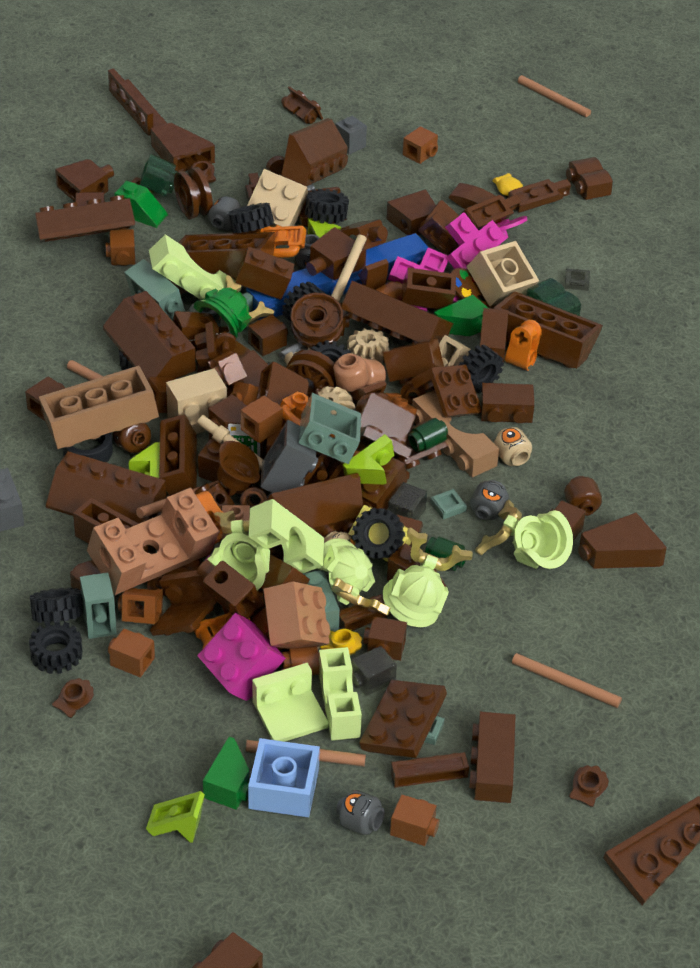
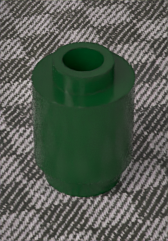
M432 418L413 428L407 436L408 442L417 453L427 451L447 440L448 428L442 420L439 421L437 418Z
M431 537L427 543L425 553L438 558H447L452 554L454 545H457L461 550H465V546L443 537ZM466 560L456 563L449 570L456 571L458 567L462 568Z

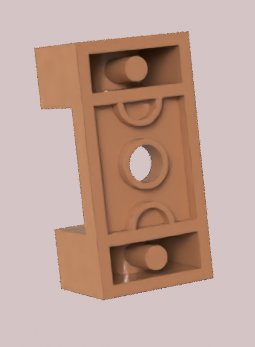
M188 488L167 497L161 515L125 529L119 518L94 527L87 552L100 573H109L113 594L117 595L210 555L219 530L193 490ZM151 545L156 548L157 553H147L143 547Z

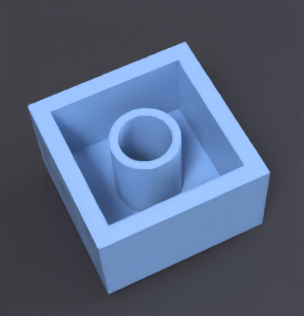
M260 738L248 786L249 809L309 817L319 772L320 747Z

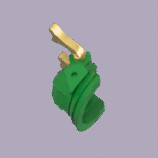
M229 275L226 276L225 280L227 288L219 291L215 288L205 294V298L196 301L193 306L199 313L206 308H210L218 313L228 325L230 334L234 335L235 338L238 337V332L241 333L250 322L259 317L274 315V310L265 307L263 301L259 302L258 307L253 312H249L246 298L242 293L238 292L241 290V285L234 283Z

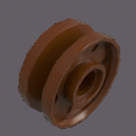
M198 167L189 169L188 174L185 171L175 173V195L178 205L187 219L191 220L198 217V213L203 216L208 215L209 209L213 206V199L208 180L203 171Z
M310 293L298 299L291 310V330L294 338L301 345L308 348L316 346L319 342L323 345L325 340H329V344H332L333 341H338L343 333V310L340 303L334 297L325 293Z
M300 350L293 354L286 367L308 380V396H311L312 393L315 394L317 388L321 391L323 387H336L337 385L333 370L335 363L321 352Z

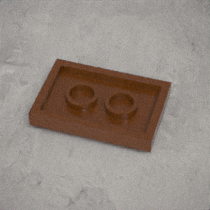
M391 680L359 742L361 749L373 753L417 758L447 695L445 686Z

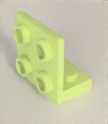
M308 663L252 679L253 704L271 740L285 742L328 728L329 722L311 690L312 670Z

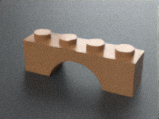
M435 390L413 399L412 406L417 409L414 420L416 425L432 418H437L439 421L442 420L448 428L446 440L448 446L442 448V451L456 461L460 470L466 471L471 477H475L497 466L499 448L484 433H464L451 426L452 417H444Z

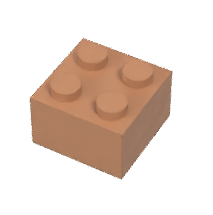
M289 582L264 588L271 646L289 649L310 646L319 647L330 644V626L326 620L325 613L326 597L321 587Z

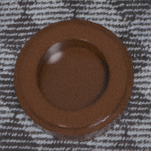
M283 156L272 157L267 162L266 170L282 176L285 158Z

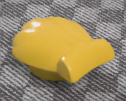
M510 173L495 177L492 180L499 192L505 196H508L511 190L523 187L522 183L516 178L511 177Z
M340 629L336 632L330 630V644L320 646V648L324 650L348 647L351 656L361 649L362 637L359 633L349 629Z

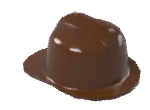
M225 441L219 448L217 479L223 486L227 487L230 496H233L236 492H244L260 479L257 456L249 447L236 441Z

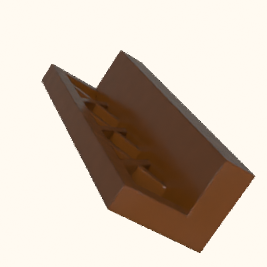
M114 68L108 70L109 91L148 136L151 135V128L168 124L129 79L124 80Z

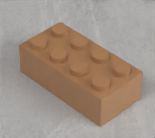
M140 366L39 396L45 422L57 449L71 447L76 443L88 439H96L101 435L121 431L123 428L139 423H147L151 419L159 417L153 390Z

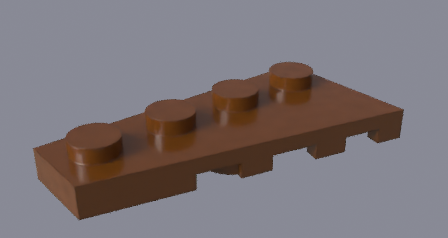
M700 796L605 852L603 859L642 906L700 843Z

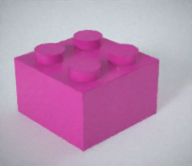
M237 613L229 619L197 655L229 693L245 701L253 696L252 679L273 673L286 659L276 647L270 645V640L252 621Z

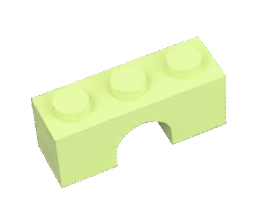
M273 499L250 508L249 538L266 550L281 544L284 551V562L293 566L301 573H306L323 566L324 537Z
M344 647L319 650V678L326 716L329 722L331 740L360 738L362 714L358 694L353 692L352 664L349 649Z

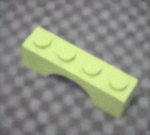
M164 235L149 249L152 269L200 300L205 298V294L215 288L218 291L227 288L225 281L227 275L220 270L216 274L204 271L190 258L184 246L167 235Z

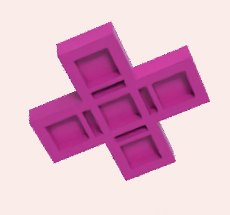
M462 213L445 227L459 244V247L449 254L446 259L454 269H468L467 265L480 251L497 247L507 238L493 220L478 231L467 215Z
M427 248L420 265L398 256L388 280L398 281L402 284L408 267L444 272L448 263L446 259L448 255ZM456 294L452 304L457 302L459 299V297ZM414 306L426 312L428 310L427 307Z

